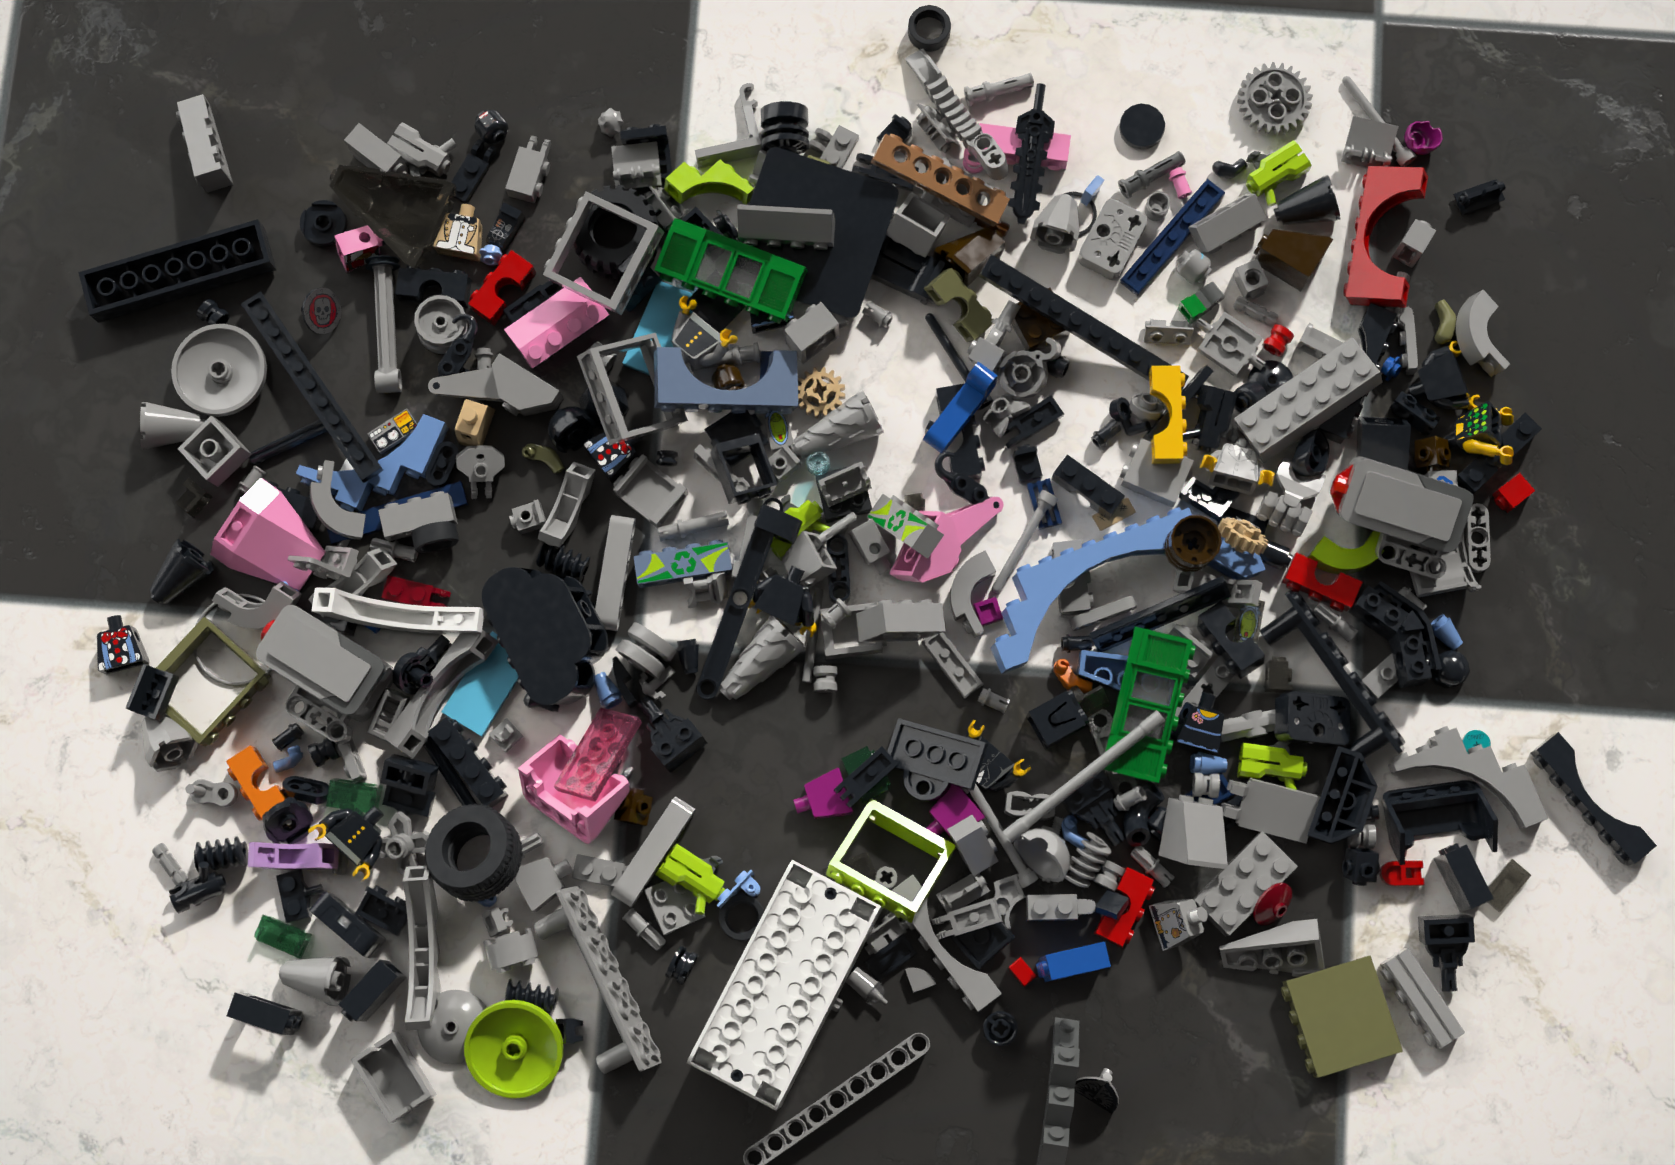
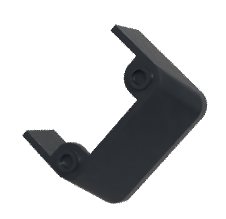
M1461 780L1390 790L1383 794V810L1389 843L1400 865H1405V850L1414 845V836L1460 830L1461 834L1469 840L1485 839L1491 851L1497 852L1498 818L1476 782Z

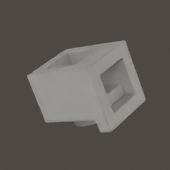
M786 443L768 458L776 481L779 484L801 467L800 460ZM783 460L785 463L782 467H778L776 462Z
M538 499L532 503L513 508V515L509 516L513 530L518 529L521 535L541 529L546 522L542 505ZM530 513L529 519H522V516L524 514Z

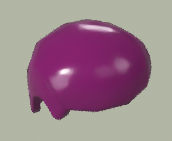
M1415 121L1407 127L1404 134L1407 147L1418 155L1431 153L1441 145L1443 140L1441 129L1432 128L1430 121Z

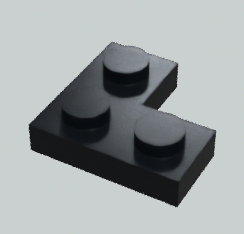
M635 252L618 267L623 274ZM648 265L626 306L629 312L662 280Z
M1192 477L1180 492L1179 498L1219 522L1241 492L1218 486L1212 489Z

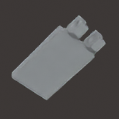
M1250 778L1247 784L1229 780L1227 790H1230L1232 794L1243 796L1240 807L1222 803L1223 816L1236 819L1235 823L1240 827L1307 843V835L1320 800L1318 795Z

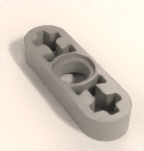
M1480 503L1472 505L1465 525L1466 554L1471 571L1474 573L1483 572L1489 567L1491 562L1489 512ZM1476 509L1478 514H1482V517L1478 519V527L1471 528V526L1476 524V517L1471 516ZM1473 532H1479L1483 535L1484 541L1482 544H1475L1472 541L1471 535ZM1484 548V551L1481 550L1479 552V559L1483 560L1484 563L1478 567V564L1474 563L1473 560L1477 557V550Z
M1128 596L1076 615L1068 621L1072 631H1077L1137 608L1133 596Z

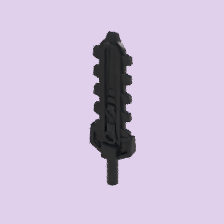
M1037 83L1033 109L1017 118L1015 134H1018V138L1022 140V145L1016 148L1015 155L1019 156L1020 159L1019 164L1013 166V172L1017 174V179L1011 182L1010 189L1014 190L1015 193L1014 198H1010L1008 206L1013 208L1018 224H1025L1026 220L1033 215V212L1040 209V202L1036 201V195L1042 193L1043 186L1038 184L1039 177H1044L1045 168L1041 167V161L1047 160L1048 153L1043 150L1044 143H1049V139H1053L1055 121L1042 110L1046 85L1043 83Z

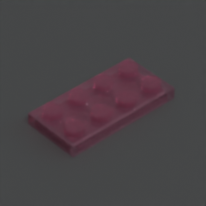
M600 707L554 784L555 789L562 793L596 802L640 727L641 720L636 716Z

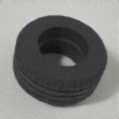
M481 804L460 806L449 811L432 828L425 845V864L427 870H429L428 872L432 879L455 898L470 902L490 899V897H494L505 890L519 871L523 855L519 833L503 815L491 807ZM489 835L491 844L485 860L471 870L458 871L457 859L464 844L476 836Z

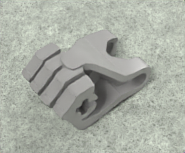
M1284 457L1275 472L1273 485H1269L1257 511V518L1263 521L1268 520L1267 524L1276 528L1279 525V529L1283 532L1288 533L1291 530L1293 535L1301 537L1313 512L1311 510L1322 489L1326 475H1314L1311 479L1301 481L1296 478L1292 470V460Z

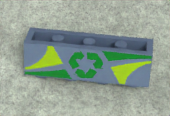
M713 540L709 542V545L700 546L699 543L688 544L686 548L676 550V547H667L658 553H653L651 550L639 552L638 556H634L639 588L683 582L684 577L693 576V580L704 579L712 573L723 571L725 575L732 574L728 542L723 543V540Z

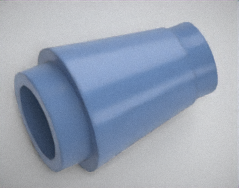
M1443 614L1431 622L1434 636L1451 650H1455L1462 645L1463 641L1450 617L1447 618Z
M605 672L595 675L594 684L600 704L605 709H611L622 702L620 690Z
M1203 752L1191 755V773L1196 772L1207 775L1225 773L1227 770L1226 758Z

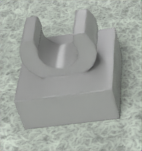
M507 718L489 733L504 752H507L524 737Z
M497 906L482 914L490 938L499 935L514 923L513 920L505 922L502 917L503 914L509 911L508 908L500 910Z

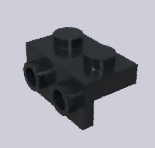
M143 664L127 702L126 709L162 722L179 676Z
M377 885L374 888L367 886L365 889L367 892L355 913L399 936L408 921L406 901L396 896L395 900L386 896L388 891Z

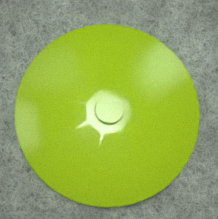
M521 1000L501 1001L484 1009L470 1025L464 1042L466 1064L474 1079L489 1092L506 1098L528 1097L547 1087L561 1066L564 1052L561 1032L552 1017L540 1007Z

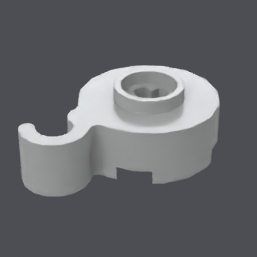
M1052 338L1046 339V342L1052 347L1049 354L1039 350L1034 352L1022 350L1014 351L1007 355L1000 364L999 381L1004 390L1013 396L1022 398L1034 397L1040 393L1048 380L1046 363L1056 360L1061 354L1059 342ZM1021 370L1028 371L1026 379L1019 378Z

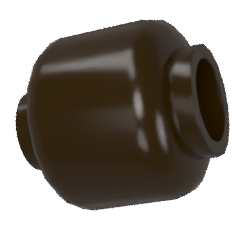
M724 364L719 366L711 377V382L716 389L739 390L745 388V382L740 370L733 365Z

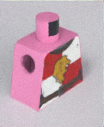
M369 225L335 235L337 253L346 273L367 264L365 263L367 258L380 256L379 247L391 243L386 230L374 234Z

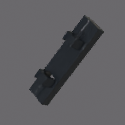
M1208 365L1202 367L1181 391V396L1186 398V404L1192 397L1198 400L1201 386L1214 372ZM1168 409L1165 410L1162 417L1155 422L1143 439L1151 442L1154 435L1168 427Z

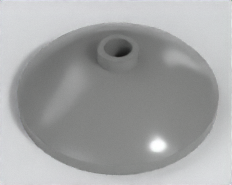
M447 990L441 992L439 1003L435 1005L431 1029L418 1030V1037L422 1047L432 1058L446 1064L466 1062L464 1042L467 1031L478 1014L487 1007L477 996L467 991ZM450 1022H453L456 1026L452 1032L447 1028Z

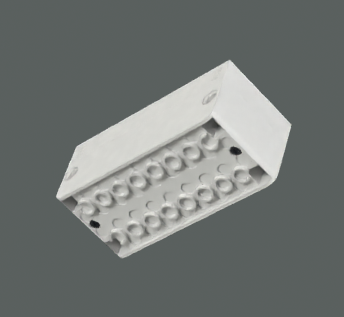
M792 860L696 1042L687 1063L775 1111L781 1108L883 909L882 906Z

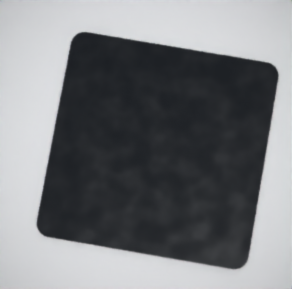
M771 148L766 154L749 205L832 210L835 217L834 246L828 247L827 250L814 249V246L804 245L803 249L791 248L790 244H781V247H769L767 243H758V246L752 247L806 267L807 273L796 301L808 305H818L822 302L829 312L847 318H854L860 312L899 198V190L894 185L781 148ZM739 255L731 279L754 287L762 263Z

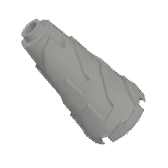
M862 390L824 416L815 425L807 429L808 431L793 440L794 444L791 447L797 458L801 456L804 459L818 453L850 445L860 440L872 438L884 433V430L878 422L879 419L869 399Z
M770 615L753 636L751 643L739 655V660L727 673L724 681L721 683L723 688L720 691L729 700L732 698L738 699L758 683L765 681L776 670L783 668L799 653L804 651L806 646L782 621Z

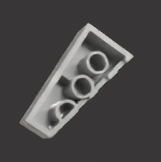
M202 94L177 102L179 111L176 112L179 123L183 126L184 132H182V136L188 148V156L197 185L202 186L207 193L233 185L211 106L206 97Z

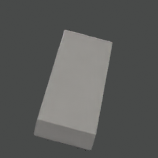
M944 632L921 641V644L964 699L983 686V682Z

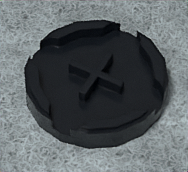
M1140 103L1132 105L1124 111L1120 119L1119 129L1121 138L1127 145L1135 149H1148L1155 146L1164 135L1165 121L1163 115L1150 104Z

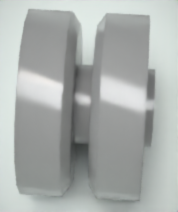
M436 295L423 301L415 312L414 324L420 342L427 350L436 354H445L451 344L468 331L466 320H459L455 324L452 323L455 316L465 314L463 307L455 299Z
M634 622L628 630V635L637 645L629 640H621L615 650L640 671L659 679L665 667L655 657L657 656L666 662H671L677 650L651 630Z

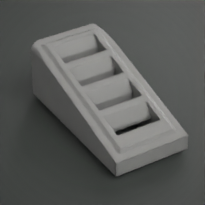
M393 688L385 689L367 733L388 742L383 738L387 732L376 728L377 724L389 730L408 705L411 697ZM390 697L400 701L399 705L389 701ZM387 706L389 708L396 710V713L394 714L385 710V707ZM383 715L389 719H392V722L389 723L381 719V716Z

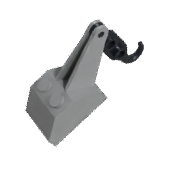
M469 314L455 316L452 320L453 324L459 320H466L470 326L464 335L451 344L438 365L439 376L431 379L428 383V389L432 394L436 396L503 402L502 406L505 410L515 416L518 413L523 416H529L558 408L564 398L558 389L500 353L492 363L491 368L459 373L472 353L478 324L475 318Z

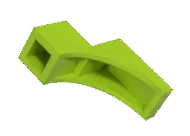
M721 159L702 176L695 167L689 166L684 161L665 178L664 190L680 204L696 195L719 193L731 196L747 205L751 201L754 188L747 179H742L731 165L725 164Z

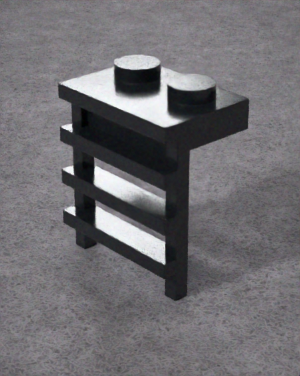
M652 124L648 128L628 127L620 131L622 145L657 141L658 155H666L665 161H659L660 169L667 168V173L661 174V182L665 181V178L672 173L666 125Z

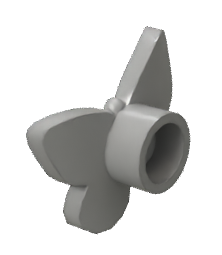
M1005 394L992 403L991 409L984 413L983 420L987 425H991L994 433L1001 438L1007 429L1009 419L1012 416L1030 410L1031 406L1022 400H1014L1010 394Z

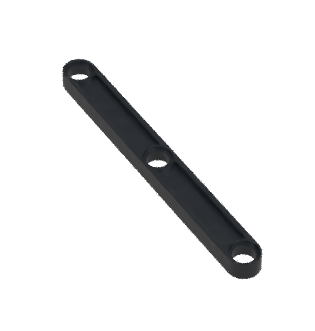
M769 498L764 501L763 505H767L771 501L778 503L779 510L783 512V504L779 499ZM755 526L697 684V692L704 699L713 698L719 690L775 535ZM741 591L747 595L745 604L737 605L734 603L733 596L736 592ZM706 681L713 683L715 687L710 695L703 694L700 689L702 683Z

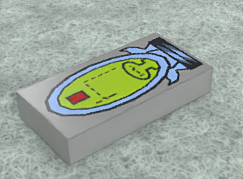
M769 411V413L763 414L771 452L779 450L785 443L791 448L794 442L787 414H778V411Z

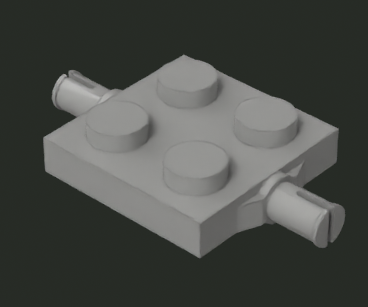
M1226 312L1212 325L1201 318L1194 325L1206 333L1204 341L1197 351L1236 377L1242 367L1248 363H1251L1259 370L1265 365V361L1254 355L1263 337Z

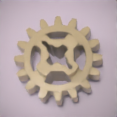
M814 367L812 374L805 371V379H798V383L801 385L798 386V393H800L798 394V401H802L799 404V408L804 409L806 407V415L814 412L815 418L818 419L820 413L826 416L836 406L842 405L839 399H845V393L841 392L845 390V384H839L841 382L840 376L834 378V370H831L828 374L825 367L822 368L821 372H818L816 367ZM822 379L828 380L831 383L828 384L824 382ZM813 381L812 386L806 389L807 385ZM817 385H819L820 389L823 392V401L817 393ZM835 395L834 400L827 404L828 400ZM809 402H814V403H816L817 405H819V407L814 406V405L810 404Z
M1222 518L1218 529L1221 537L1225 538V543L1230 544L1236 551L1241 553L1245 551L1251 554L1256 553L1257 555L1264 553L1269 541L1265 539V535L1261 534L1260 529L1244 519L1239 521L1234 518Z

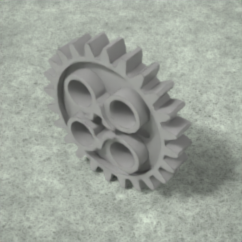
M1272 62L1270 68L1263 63L1261 71L1254 67L1253 74L1247 73L1246 80L1241 82L1240 86L1242 88L1238 90L1237 94L1240 97H1238L1237 103L1243 104L1240 106L1239 112H1246L1243 120L1251 119L1249 127L1256 124L1258 125L1257 132L1264 128L1266 135L1269 134L1270 130H1274L1275 136H1278L1280 130L1286 135L1289 127L1295 131L1297 124H1303L1304 118H1307L1310 113L1308 110L1311 109L1312 103L1308 101H1311L1313 94L1308 93L1311 85L1304 86L1307 78H1298L1300 70L1292 73L1293 66L1286 70L1284 69V63H1281L1280 67L1276 68L1275 63ZM1269 81H1275L1279 86H1272ZM1291 95L1296 101H1290L1286 96ZM1253 97H1261L1264 102H1257ZM1277 111L1281 117H1275L1271 112Z

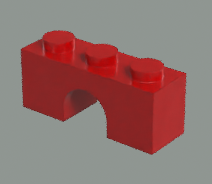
M512 250L508 255L504 254L501 257L496 270L490 272L485 277L483 286L479 290H475L469 299L470 302L468 304L472 311L493 326L504 314L503 310L507 307L505 301L498 297L500 289L505 285H515L523 290L536 274L534 266Z
M1296 552L1281 581L1286 584V588L1293 592L1302 591L1308 594V598L1313 601L1329 603L1330 608L1338 612H1347L1352 608L1362 581L1340 572L1333 584L1323 585L1315 577V569L1318 562Z
M1126 867L1115 891L1129 898L1127 911L1118 920L1103 915L1094 934L1119 947H1122L1124 943L1129 944L1134 934V931L1131 930L1134 921L1139 922L1145 910L1141 908L1145 899L1150 900L1155 887L1151 886L1154 880Z

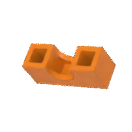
M250 745L226 761L230 767L227 769L229 775L234 781L238 780L242 786L239 790L246 801L250 800L254 806L252 811L259 821L262 820L265 812L287 798L283 795L282 788L277 785L266 791H261L258 788L257 779L259 775L269 767L256 747Z

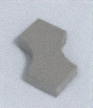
M1017 874L994 882V898H996L1002 922L1008 929H1011L1009 916L1013 906L1019 900L1025 898L1022 887L1017 881Z

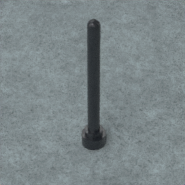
M932 313L926 314L925 319L966 382L969 374L968 368ZM990 394L978 408V411L986 408L993 402Z

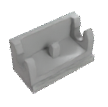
M1309 323L1296 348L1321 359L1343 344V342L1313 328V324Z
M862 461L818 480L819 488L828 507L872 488L870 478L867 477Z

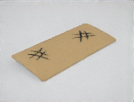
M1125 498L1109 520L1099 513L1093 515L1092 518L1099 530L1102 531L1133 515L1136 511L1130 500Z

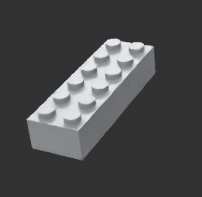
M1352 337L1236 416L1234 421L1238 430L1253 450L1258 453L1262 462L1265 463L1383 383L1381 373Z

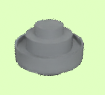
M1150 393L1135 394L1132 396L1129 406L1130 410L1143 422L1161 418L1165 409L1164 403L1150 395Z

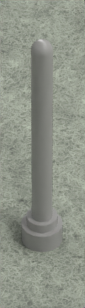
M1343 77V84L1371 120L1385 123L1351 77ZM1397 137L1395 138L1393 149L1396 152V161L1401 167H1406L1417 156L1411 149L1403 147Z
M1045 490L1040 492L1038 496L1039 501L1037 502L1039 505L993 584V593L997 594L1001 591L1045 512L1057 503L1058 498Z
M975 784L974 791L969 790L1018 871L1017 881L1022 888L1032 884L1038 879V876L1034 870L1025 866L1013 844L1003 833L1004 829Z

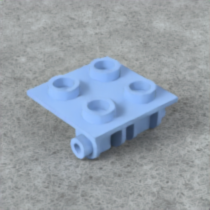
M744 870L734 880L736 885L730 891L727 888L717 898L720 901L717 906L721 909L741 888L752 897L759 895L761 889L759 884L752 878L755 875L754 872L750 870L747 873Z

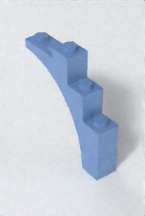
M423 414L415 430L403 444L388 456L378 460L383 471L367 482L363 483L354 469L333 471L331 495H336L335 500L340 504V508L349 512L354 510L359 512L363 510L371 490L383 496H386L387 493L394 496L405 470V474L415 479H419V476L426 478L425 472L437 446L444 441L449 427L445 422ZM299 465L296 474L302 479L301 483L310 487L311 482H321V480L316 479L317 470Z

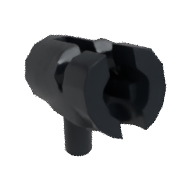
M201 862L199 863V876L170 889L169 893L171 896L169 897L174 909L179 914L189 910V904L198 906L206 900L223 894L227 883L222 873L219 875L216 871L209 873V863Z

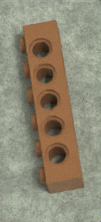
M885 134L870 163L993 227L998 224L1010 198L1005 196L1006 193L995 187L991 189L985 186V182L977 177L971 179L964 175L965 172L956 166H952V168L943 164L944 160L932 155L929 157L923 154V149L913 144L908 146L902 143L903 139L895 134ZM902 152L905 155V162H897L894 158V153ZM915 163H923L926 167V172H917ZM937 173H942L946 176V184L937 182ZM957 184L966 186V195H961L957 192ZM979 194L986 196L988 200L986 206L978 203L977 196Z

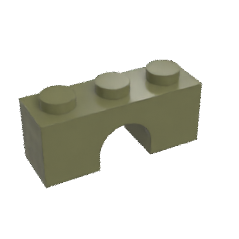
M949 268L940 273L924 290L937 306L944 305L950 300H954L960 305L961 316L953 326L966 342L976 340L993 324L991 322L993 320L991 318L992 315L986 307L978 302L975 292L967 288L962 282L963 278L960 273Z

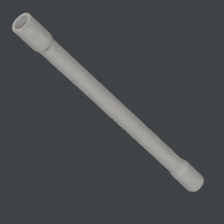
M1156 710L1143 720L1137 728L1025 816L1017 819L1003 830V833L1011 843L1015 841L1034 823L1142 738L1150 735L1166 722L1165 719Z

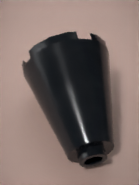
M1322 176L1277 202V208H1274L1277 222L1282 221L1283 225L1340 220V212L1335 193H1333L1330 187L1332 183L1329 176Z
M177 539L150 587V592L152 593L150 596L158 604H169L209 576L215 570V566L211 560L206 562L202 558L204 553L196 546L184 539L180 543V539Z

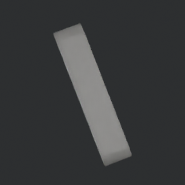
M611 515L595 607L605 630L618 631L634 538L635 518Z
M676 796L673 798L616 883L611 895L631 908L633 907L696 811L695 808Z

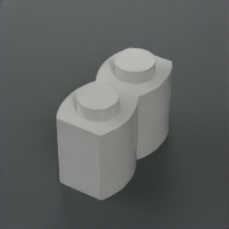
M1021 791L1009 792L1005 798L1004 813L1013 818H1022L1050 795L1036 794L1031 796ZM1055 808L1039 820L1052 819L1055 814Z

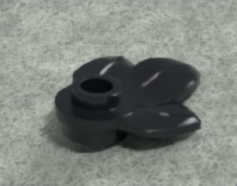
M717 209V217L713 218L715 226L722 234L727 233L729 238L737 241V229L731 223L726 214L723 215Z

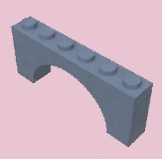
M657 347L654 351L655 408H661L663 412H673L675 409H685V412H698L699 409H708L710 413H720L722 410H731L732 413H745V410H754L756 414H766L769 411H778V414H791L798 407L797 351L774 350L769 356L765 375L757 383L739 390H720L702 383L691 374L684 363L680 347Z

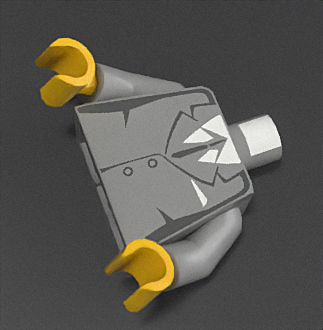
M1238 438L1233 444H1224L1222 450H1216L1210 455H1204L1200 464V468L1204 467L1212 472L1208 484L1249 495L1253 494L1257 482L1259 485L1269 484L1272 486L1275 473L1265 470L1261 461L1258 460V453L1247 448V441Z

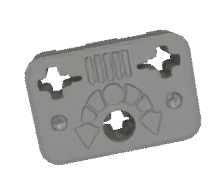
M1116 199L1107 200L1080 249L1078 262L1082 266L1110 280H1113L1114 277L1118 279L1147 224L1146 215ZM1136 223L1137 225H1135V227L1132 228L1131 231H1129L1130 225ZM1105 232L1106 235L1101 237L1099 236V233ZM1115 258H1117L1116 264L1113 267H1110L1109 264H1111L1112 261H1114Z

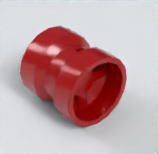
M1275 324L1270 331V337L1265 339L1262 346L1272 355L1282 357L1286 351L1285 346L1291 343L1294 334L1286 327Z

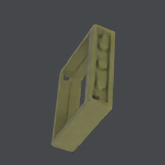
M203 617L156 669L174 674L193 651L213 633L257 673V676L203 734L172 705L168 704L165 713L190 733L198 744L206 747L218 739V733L224 727L230 726L235 721V715L241 709H245L251 704L255 693L262 691L268 685V679L271 675L211 620Z

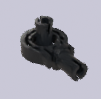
M440 635L427 650L420 647L416 652L403 655L393 669L394 685L411 695L416 694L420 687H429L433 682V676H430V673L438 664V659L452 645L445 636Z

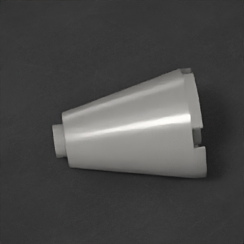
M142 402L140 411V432L143 435L141 448L150 449L186 441L205 422V419H201L199 414Z
M341 956L288 960L280 967L279 978L282 984L328 1005L338 1006V1000L342 1001L349 989L351 974H347V967L351 966L349 960Z

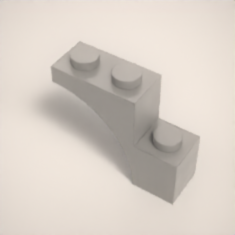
M573 462L567 469L554 507L544 526L539 531V540L544 541L550 546L560 547L576 527L581 505L590 494L595 469Z
M384 547L377 548L365 554L352 570L350 578L341 577L340 580H336L325 588H336L362 596L368 587L384 582L397 563ZM313 593V594L311 595V597L308 599V600L311 602L312 605H313L314 593Z

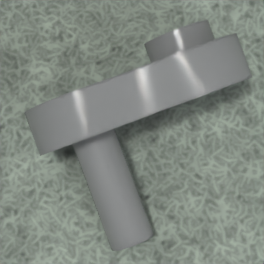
M199 779L185 788L186 792L190 794L191 799L201 804L215 803L219 806L228 807L233 805L238 798L237 788L227 782L213 783L208 780ZM226 791H228V797H227V798H225V793H226Z

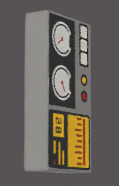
M405 409L367 434L380 454H383L408 438L415 430L417 423L408 409Z

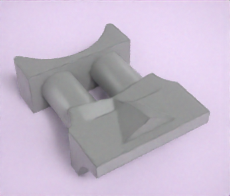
M724 571L712 573L704 580L693 581V576L683 578L684 586L692 592L691 597L687 600L688 608L697 607V602L707 600L720 604L723 599L729 597ZM708 588H709V591H703V592H697V593L695 592V590H701V589H708Z

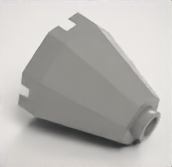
M1068 194L1054 196L1034 221L1030 239L1034 242L1036 238L1041 249L1057 254L1065 253L1066 249H1070V252L1075 251L1080 233L1077 202L1073 197Z
M164 714L162 722L144 717L141 724L144 755L149 766H153L157 772L172 770L181 765L179 761L185 758L188 761L193 757L198 743L178 723L166 714Z

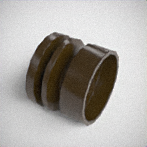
M1189 515L1181 519L1167 535L1164 543L1165 555L1169 563L1177 570L1197 572L1205 568L1219 553L1222 544L1221 533L1217 525L1209 518L1201 515ZM1189 542L1193 544L1192 550L1187 549Z

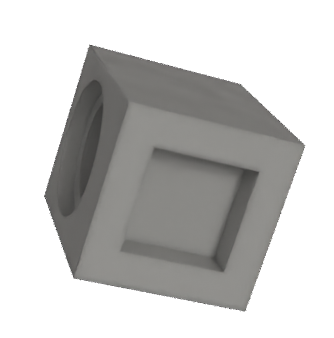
M1257 259L1236 267L1233 273V277L1244 298L1251 297L1255 299L1265 293L1264 291L1269 282ZM1246 278H1254L1257 284L1250 285Z

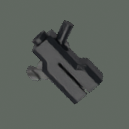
M1202 385L1197 401L1200 408L1195 429L1186 430V433H1183V440L1193 439L1192 443L1198 445V450L1210 453L1212 448L1218 450L1221 438L1227 437L1228 442L1235 443L1238 433L1231 424V418L1238 393Z

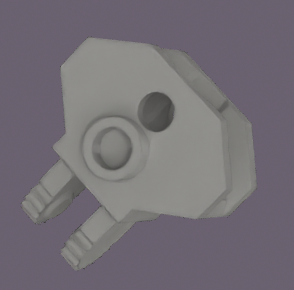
M492 445L467 446L456 455L457 469L467 475L469 482H471V499H477L478 488L476 482H486V498H492L491 481H493V476L505 467L504 454ZM478 454L484 455L482 459L476 458Z

